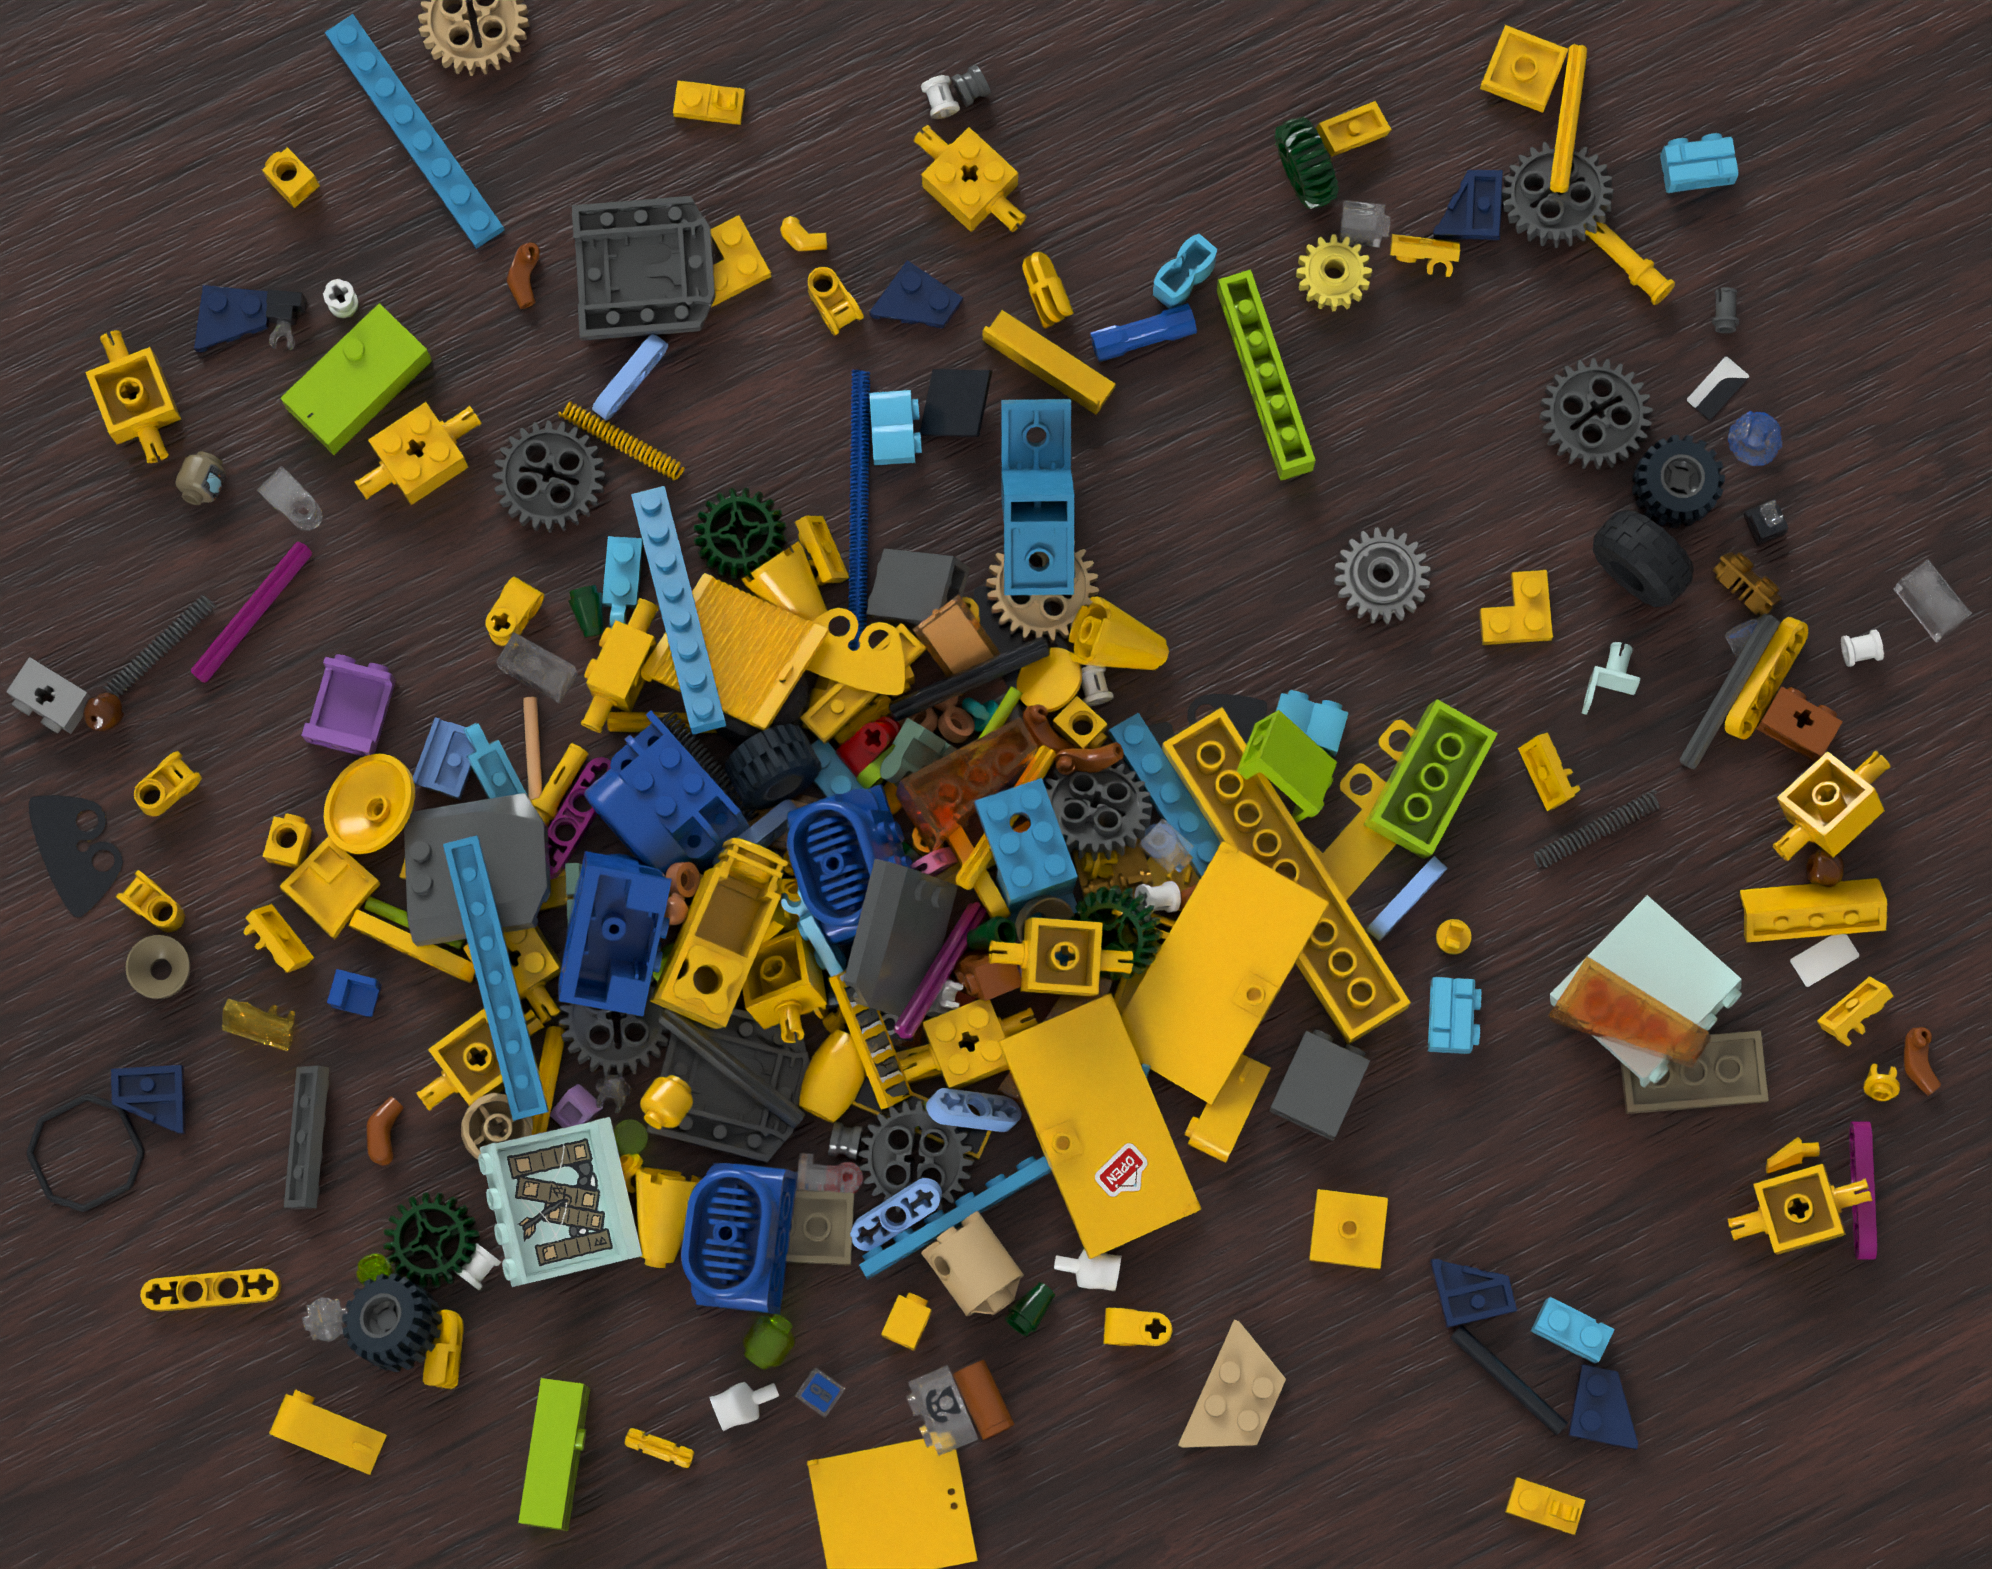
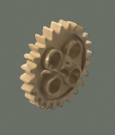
M466 0L422 1L421 7L426 13L418 15V19L421 24H424V26L419 28L421 37H427L423 41L426 49L433 48L431 54L434 60L442 57L444 68L454 63L455 71L458 74L464 66L468 68L470 76H473L476 67H481L484 75L487 74L489 64L500 70L499 60L501 58L511 62L512 59L509 51H521L520 45L516 40L527 39L526 33L522 28L529 27V21L522 16L528 14V9L526 5H520L524 0H495L489 6L479 5L481 0H472L482 41L481 48H477ZM452 4L462 6L461 10L455 14L446 12V9ZM492 28L502 30L501 34L495 38L485 36ZM465 35L469 37L465 44L455 45L452 43L457 36Z
M1082 549L1076 553L1074 552V594H1071L1072 597L1070 599L1064 598L1062 595H1029L1030 600L1022 605L1015 603L1011 595H1004V555L997 553L995 559L1000 566L990 565L989 572L996 576V578L987 579L986 586L995 588V590L987 593V600H997V603L992 606L991 612L1003 613L999 619V624L1002 625L1010 621L1012 624L1009 633L1013 634L1018 629L1023 630L1022 640L1024 641L1030 633L1035 634V639L1042 637V634H1047L1051 643H1054L1056 632H1059L1063 638H1068L1067 627H1072L1081 606L1089 607L1093 601L1089 600L1088 596L1098 595L1099 588L1090 585L1097 581L1098 574L1087 572L1093 567L1094 562H1082L1086 550ZM1035 552L1030 556V558L1038 560L1041 567L1045 566L1049 561L1048 555L1044 552ZM1047 602H1057L1062 607V613L1057 616H1050L1045 612L1043 606Z

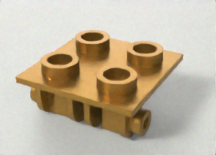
M1730 552L1721 556L1720 559L1722 561L1712 570L1717 574L1715 578L1728 589L1739 577L1741 578L1739 583L1731 590L1732 594L1745 582L1749 585L1738 598L1740 601L1752 589L1754 590L1753 594L1744 604L1755 615L1758 613L1761 616L1765 613L1768 614L1773 608L1772 605L1782 600L1777 594L1780 590L1779 587L1766 576L1762 579L1759 578L1751 570L1754 567L1753 563L1740 552L1737 555Z
M1137 838L1134 849L1125 845V854L1123 856L1116 851L1117 864H1104L1112 865L1114 875L1113 877L1108 876V879L1101 878L1098 874L1095 880L1088 879L1086 872H1083L1081 869L1082 859L1078 858V850L1074 849L1072 851L1084 899L1088 893H1096V890L1103 886L1110 890L1112 886L1119 885L1122 893L1127 888H1132L1134 899L1136 888L1139 885L1146 884L1153 887V878L1148 868L1145 852L1141 847V839Z

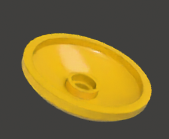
M386 754L367 755L346 767L331 786L324 807L325 829L333 843L341 849L354 854L371 853L389 844L404 828L413 809L415 785L409 769L398 759Z

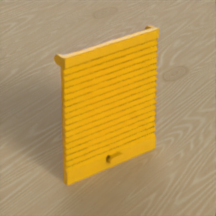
M704 573L693 589L692 594L722 711L763 731L767 730L827 637L829 630ZM665 632L640 670L641 675L648 682H651L653 679L681 692Z
M953 1433L807 1461L827 1569H939L978 1561Z

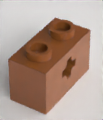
M1781 687L1756 729L1811 761L1816 762L1825 754L1843 721L1836 718L1837 713L1824 705L1817 707L1806 701L1807 697L1801 691L1792 687L1788 689ZM1800 716L1806 719L1802 728L1796 726L1797 719Z
M974 950L961 956L951 973V978L954 982L963 984L961 993L987 1001L1021 987V977L1017 965L990 964L989 954L1004 953Z

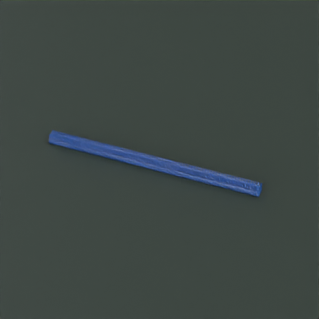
M857 369L852 370L853 378L851 379L853 381L851 383L853 385L851 387L853 389L851 391L853 393L851 394V397H853L851 399V414H853L851 418L853 419H851L852 448L850 450L852 451L850 454V464H852L850 465V468H852L850 469V472H852L850 473V493L852 494H850L851 519L849 521L851 522L849 525V530L851 531L849 533L851 535L849 536V539H851L849 540V556L851 557H849L850 586L848 594L850 595L848 598L850 599L848 602L850 603L848 610L856 616L859 626L855 638L848 643V648L851 651L858 650L860 647L859 638L866 628L864 625H867V623H864V621H867V618H864L867 617V614H864V612L867 613V610H864V608H867V606H864V604H867V602H864V600H867V597H864L867 596V593H864V591H867V589H864V587H867V585H864V583H867V580H864L867 579V576L864 575H868V573L864 572V570L868 569L864 568V566L868 565L864 564V562H868V559L864 558H868V555H865L868 554V551H865V549H868V547H865V545H868V543H865V541H868V538H865L868 537V534H865L868 533V530H865L868 529V526H865V524H868V522H865V520H868V517H865L868 516V513H865L868 512V509H865L868 508V505H865L868 501H865V499L869 498L865 495L869 494L865 491H869V489L865 487H869V484L865 483H869V480H866V478H869V476H866V474H869V471H866L869 470V467H866L869 466V463H866L869 462V459H866L869 458V455H866V453H869L866 450L869 449V446H866L869 445V442H866L869 441V438H866L869 437V434H866L869 433V430H866L869 426L866 424L870 423L866 420L870 419L866 416L870 415L866 412H870V409L866 408H870V405H867L870 404V401H867V399H870V396H867L870 393L867 392L870 391V388H867L870 387V384H867L870 383V380H867L870 379V376H867L870 375V372Z

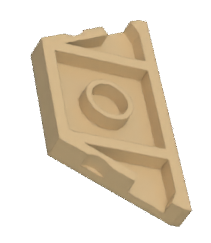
M1235 1319L1179 1441L1178 1446L1181 1448L1257 1445L1286 1381V1378L1243 1325Z

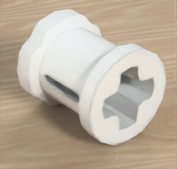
M936 76L923 82L921 85L922 92L927 94L932 108L930 111L932 119H943L960 110L958 102L954 101L949 88L951 84L949 76Z
M336 279L326 285L323 296L331 313L338 318L352 316L358 309L359 301L351 284L347 281ZM343 294L346 301L343 303H339L337 300V296Z
M1876 629L1871 630L1868 635L1850 638L1847 635L1841 637L1842 654L1848 667L1854 666L1855 662L1867 659L1883 660V644L1880 634Z
M1086 666L1082 668L1081 684L1085 696L1083 701L1089 707L1103 704L1114 698L1113 693L1108 691L1104 677L1106 667Z
M1173 881L1164 882L1162 886L1150 887L1146 884L1139 885L1135 891V898L1139 895H1144L1142 904L1145 908L1148 905H1154V910L1150 915L1158 910H1165L1168 913L1176 912L1181 904L1179 887Z
M476 1243V1251L470 1256L472 1261L470 1263L465 1262L462 1266V1273L457 1274L480 1290L482 1280L493 1266H499L501 1261Z

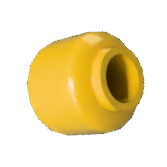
M674 1075L656 1078L641 1098L640 1106L645 1113L644 1120L656 1129L678 1127L693 1105L690 1086Z

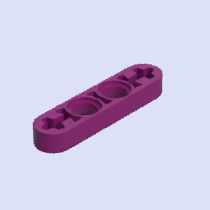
M595 758L587 764L548 828V844L552 842L558 848L553 856L556 866H550V880L558 877L563 872L565 863L569 862L597 816V812L593 807L587 812L577 811L574 808V801L579 796L584 795L585 790L588 788L584 786L585 784L591 786L595 782L594 770L601 771L603 768H607L606 771L611 769V761L607 758ZM562 825H571L575 828L576 833L572 840L563 842L556 837L557 829ZM549 845V857H550L551 853L553 852V848H552L551 845Z
M1851 1121L1849 1126L1851 1183L1866 1178L1869 1189L1856 1192L1855 1194L1870 1191L1873 1200L1852 1206L1854 1252L1857 1260H1873L1877 1256V1227L1872 1128L1870 1121Z

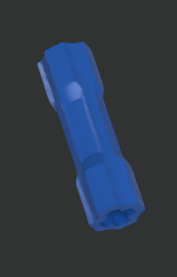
M1187 303L1164 310L1159 315L1122 326L1113 325L1090 332V338L1098 362L1122 356L1130 350L1164 340L1173 341L1196 334L1197 328L1192 309Z

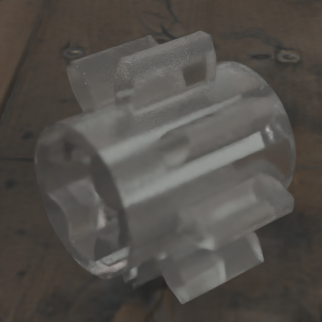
M321 1297L311 1305L306 1306L308 1316L303 1317L302 1320L305 1330L310 1331L312 1340L320 1339L331 1342L340 1334H343L344 1323L342 1318L343 1314H347L346 1309H341L339 1299L333 1301L329 1298Z

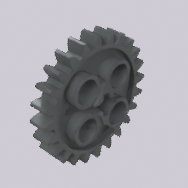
M1544 142L1542 152L1539 153L1535 148L1531 147L1529 159L1521 154L1518 156L1520 167L1516 165L1509 166L1511 176H1504V186L1507 188L1502 189V199L1506 200L1503 202L1504 212H1510L1508 214V222L1510 224L1517 222L1516 232L1518 234L1528 230V241L1533 240L1536 236H1540L1541 246H1544L1548 239H1553L1555 248H1558L1560 239H1565L1567 244L1572 246L1573 236L1577 235L1579 239L1585 241V230L1596 234V222L1605 224L1606 214L1604 212H1611L1612 205L1609 200L1614 197L1613 189L1610 188L1612 186V177L1606 176V164L1598 166L1599 156L1597 154L1587 158L1588 148L1584 147L1579 152H1575L1574 145L1569 189L1566 193L1552 192L1550 181L1555 149L1550 150L1548 144ZM1533 185L1542 187L1539 191L1535 192L1527 190L1528 187ZM1580 196L1588 198L1583 203L1574 201L1576 197ZM1548 212L1558 214L1554 218H1546L1543 215Z
M1592 358L1589 367L1586 368L1583 362L1578 360L1575 372L1569 366H1565L1563 370L1565 378L1555 374L1552 381L1556 387L1547 385L1545 393L1550 398H1542L1540 406L1548 410L1541 412L1539 419L1549 421V423L1544 425L1541 431L1542 433L1553 434L1547 444L1550 446L1559 443L1558 456L1563 455L1565 452L1570 453L1569 464H1572L1578 457L1582 459L1583 469L1586 468L1589 461H1594L1596 470H1600L1603 460H1606L1608 465L1613 468L1616 463V456L1623 462H1626L1629 457L1627 450L1636 454L1639 450L1636 441L1645 442L1647 435L1642 430L1650 429L1652 422L1644 419V417L1650 416L1653 409L1643 405L1649 401L1650 395H1639L1644 383L1639 382L1633 385L1631 381L1635 373L1632 371L1626 376L1622 375L1623 364L1620 363L1615 370L1610 369L1609 359H1606L1602 367H1598L1596 359ZM1603 385L1608 389L1609 395L1599 397L1593 392L1592 387ZM1620 397L1622 399L1621 402L1607 407L1603 411L1601 418L1595 415L1576 430L1570 429L1571 425L1578 424L1587 419L1591 409L1594 412H1598L1615 398ZM1573 402L1579 406L1581 412L1576 415L1568 414L1564 410L1563 405ZM1614 413L1624 414L1628 419V424H1615L1612 421L1611 415ZM1587 430L1594 431L1599 436V441L1589 443L1583 438L1582 433Z
M547 420L545 430H540L537 423L534 422L532 433L528 434L525 429L520 428L522 438L517 440L510 436L509 441L512 448H500L505 460H495L496 467L502 470V472L494 473L493 478L494 481L502 484L494 489L497 495H505L500 500V504L502 507L511 506L508 512L511 518L521 514L519 521L521 526L524 527L532 520L534 531H538L541 524L544 523L548 532L552 533L554 523H559L561 529L565 531L567 520L570 519L575 525H579L577 515L582 513L589 517L590 512L587 505H599L598 499L593 494L604 493L603 486L596 483L606 479L605 472L597 470L604 466L602 458H594L599 453L597 446L587 448L591 441L588 435L578 439L579 430L577 427H574L567 433L565 422H561L558 429L553 430L551 421ZM535 450L546 452L545 458L538 463L529 461L530 454ZM566 459H578V467L572 471L562 469V464ZM521 468H528L530 471H533V472H535V473H531V472H524V473H522V472H520V469H521ZM550 471H554L556 478L551 477L549 482H545L543 475L548 476ZM564 480H568V481H575V480H577V481H579V484H578V485H571V484H569L568 482H566V481H564ZM533 482L537 485V489L531 495H523L520 493V488L523 484ZM566 490L570 492V497L566 502L556 503L553 501V497L558 491Z
M1124 764L1119 765L1116 769L1109 766L1097 773L1074 771L1072 774L1063 775L1056 769L1054 771V780L1046 779L1045 788L1069 853L1074 849L1078 850L1079 859H1082L1086 852L1091 853L1093 861H1096L1100 852L1104 853L1108 860H1111L1113 850H1116L1123 856L1125 854V845L1134 849L1137 838L1144 839L1145 828L1150 827V816L1152 813L1150 792H1144V781L1135 782V771L1124 774Z
M651 977L644 1015L638 1016L619 1012L621 1019V1049L615 1048L611 1010L602 1009L597 1011L588 1006L572 1003L560 1006L561 1014L568 1016V1018L559 1020V1027L569 1029L562 1034V1040L566 1042L573 1041L568 1047L569 1054L581 1052L578 1056L579 1064L589 1059L591 1061V1072H594L601 1065L603 1066L604 1076H608L612 1067L616 1068L619 1077H622L624 1067L629 1066L633 1074H636V1063L641 1062L648 1068L650 1066L649 1054L660 1058L661 1052L657 1045L668 1046L669 1040L662 1033H671V1031L659 1023V1017L665 1011L663 1010L664 1007L650 1001L655 987H652L655 981L654 977ZM633 1028H638L645 1033L644 1038L638 1042L628 1040L625 1035ZM597 1031H604L610 1036L609 1040L602 1045L593 1043L590 1037Z
M923 1099L917 1102L915 1109H912L910 1102L905 1100L902 1106L903 1111L900 1112L893 1105L889 1107L890 1118L880 1112L877 1117L881 1125L879 1126L874 1123L868 1125L869 1130L874 1135L863 1136L861 1139L862 1142L869 1146V1149L859 1151V1156L868 1158V1162L861 1165L859 1169L870 1171L871 1175L866 1178L864 1183L870 1184L875 1182L877 1187L872 1195L876 1196L883 1192L886 1195L883 1202L911 1185L915 1162L914 1159L908 1158V1155L915 1151V1128L920 1126L922 1132L919 1155L924 1156L925 1160L918 1164L917 1179L924 1178V1172L927 1168H936L941 1173L942 1180L939 1186L942 1190V1197L937 1209L942 1210L944 1208L942 1198L944 1197L953 1203L956 1198L952 1189L963 1192L965 1186L959 1179H970L972 1175L964 1169V1166L974 1163V1159L965 1156V1153L972 1150L974 1146L972 1144H963L962 1141L969 1134V1131L958 1132L956 1130L958 1126L943 1125L934 1121L925 1109ZM900 1129L907 1133L909 1143L906 1147H898L893 1143L891 1135L894 1130ZM936 1132L943 1137L944 1147L941 1150H934L928 1146L926 1138L929 1133ZM890 1166H902L906 1171V1180L904 1182L892 1180L889 1175ZM921 1189L919 1190L918 1198L910 1203L914 1213L916 1203L923 1199H926L929 1203L931 1202L930 1199L933 1194L931 1191L924 1193ZM898 1206L895 1207L898 1213L902 1209Z

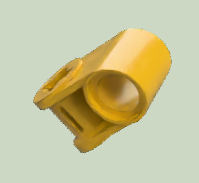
M818 267L810 273L808 277L809 296L834 336L839 334V329L855 319L860 321L864 318L855 299L847 292L832 269ZM825 279L830 281L833 286L827 292H819L814 288V285L817 281Z
M515 576L512 577L503 588L499 599L486 617V628L492 641L499 646L514 644L528 622L538 612L544 600V594ZM508 622L509 628H501L498 632L496 626L498 624L504 626Z
M179 751L167 756L155 770L135 787L134 799L145 814L159 816L165 813L167 809L200 783L202 776L197 772L193 773L183 762V755ZM174 771H178L183 778H180ZM153 790L160 792V798L156 803L150 805L144 803V797L148 792Z
M137 870L134 873L136 878L123 893H118L116 898L139 916L142 915L158 929L164 932L177 931L184 922V910L175 900L163 892L160 886ZM172 906V916L166 921H159L158 915L160 910L164 907Z
M1106 1308L1103 1344L1161 1346L1171 1338L1172 1325L1169 1319L1161 1313L1142 1312L1125 1308ZM1154 1320H1160L1161 1326L1166 1327V1333H1160L1159 1339H1152V1334L1146 1332V1327L1152 1326Z

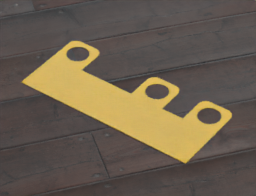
M1403 720L1394 721L1379 738V746L1397 762L1403 752L1395 751L1390 747L1389 737L1391 733L1396 730H1404L1411 737L1415 731ZM1362 763L1356 764L1341 780L1339 785L1340 790L1362 810L1324 853L1307 840L1345 901L1396 845L1393 841L1364 825L1386 782ZM1359 773L1366 774L1372 781L1371 791L1362 796L1356 795L1350 788L1351 778Z

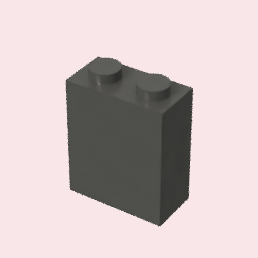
M884 548L881 560L877 565V576L873 591L868 599L866 614L878 622L887 623L891 626H899L902 623L906 628L921 629L952 604L956 603L960 608L970 567L954 556Z
M1314 1029L1313 1034L1308 1031L1305 1032L1269 1112L1334 1141L1371 1060L1364 1058L1366 1053L1361 1049L1346 1044L1345 1048L1332 1043L1334 1039L1332 1036Z

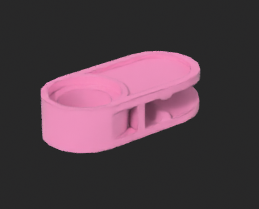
M946 847L925 855L910 867L916 870L920 869L922 873L934 877L952 865L957 864L958 860L951 847Z

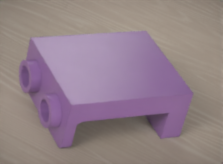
M336 654L334 659L325 657L323 662L325 671L310 723L305 722L301 736L307 743L362 757L375 754L396 683L394 676L388 672V667L380 664L369 663L368 667L355 664V659L345 655Z

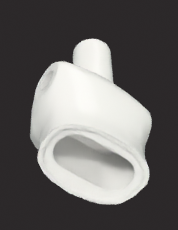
M1083 1249L1078 1259L1056 1255L1054 1269L1076 1273L1078 1287L1106 1289L1115 1292L1122 1255L1103 1253L1089 1259L1085 1249Z
M741 1382L709 1398L724 1432L736 1425L747 1424L757 1420L760 1416L759 1404L774 1399L779 1394L774 1383L753 1391L747 1383Z

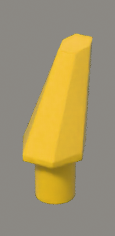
M1797 1137L1767 1159L1766 1173L1802 1164L1803 1157L1819 1156V1143H1802V1140Z

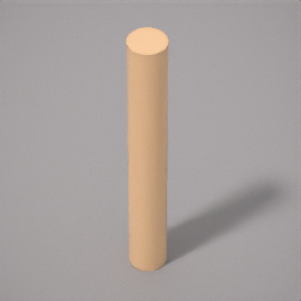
M537 697L523 698L528 794L530 800H533L534 798H539L542 793Z

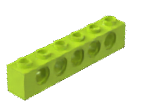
M1247 270L1218 279L1217 294L1280 481L1311 472L1314 469L1316 460L1252 271Z

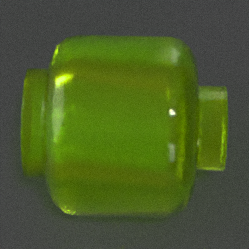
M777 1314L773 1318L768 1316L758 1317L743 1338V1346L746 1349L744 1355L762 1369H768L769 1366H780L795 1346V1337L790 1331L793 1327L792 1324Z

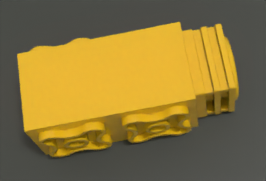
M731 838L725 841L722 846L725 849L717 857L720 859L719 863L704 872L689 907L687 918L683 921L650 999L651 1002L713 1029L726 1027L781 898V895L776 893L779 886L776 882L782 879L783 873H781V870L786 868L788 864L787 861L771 850L740 838Z

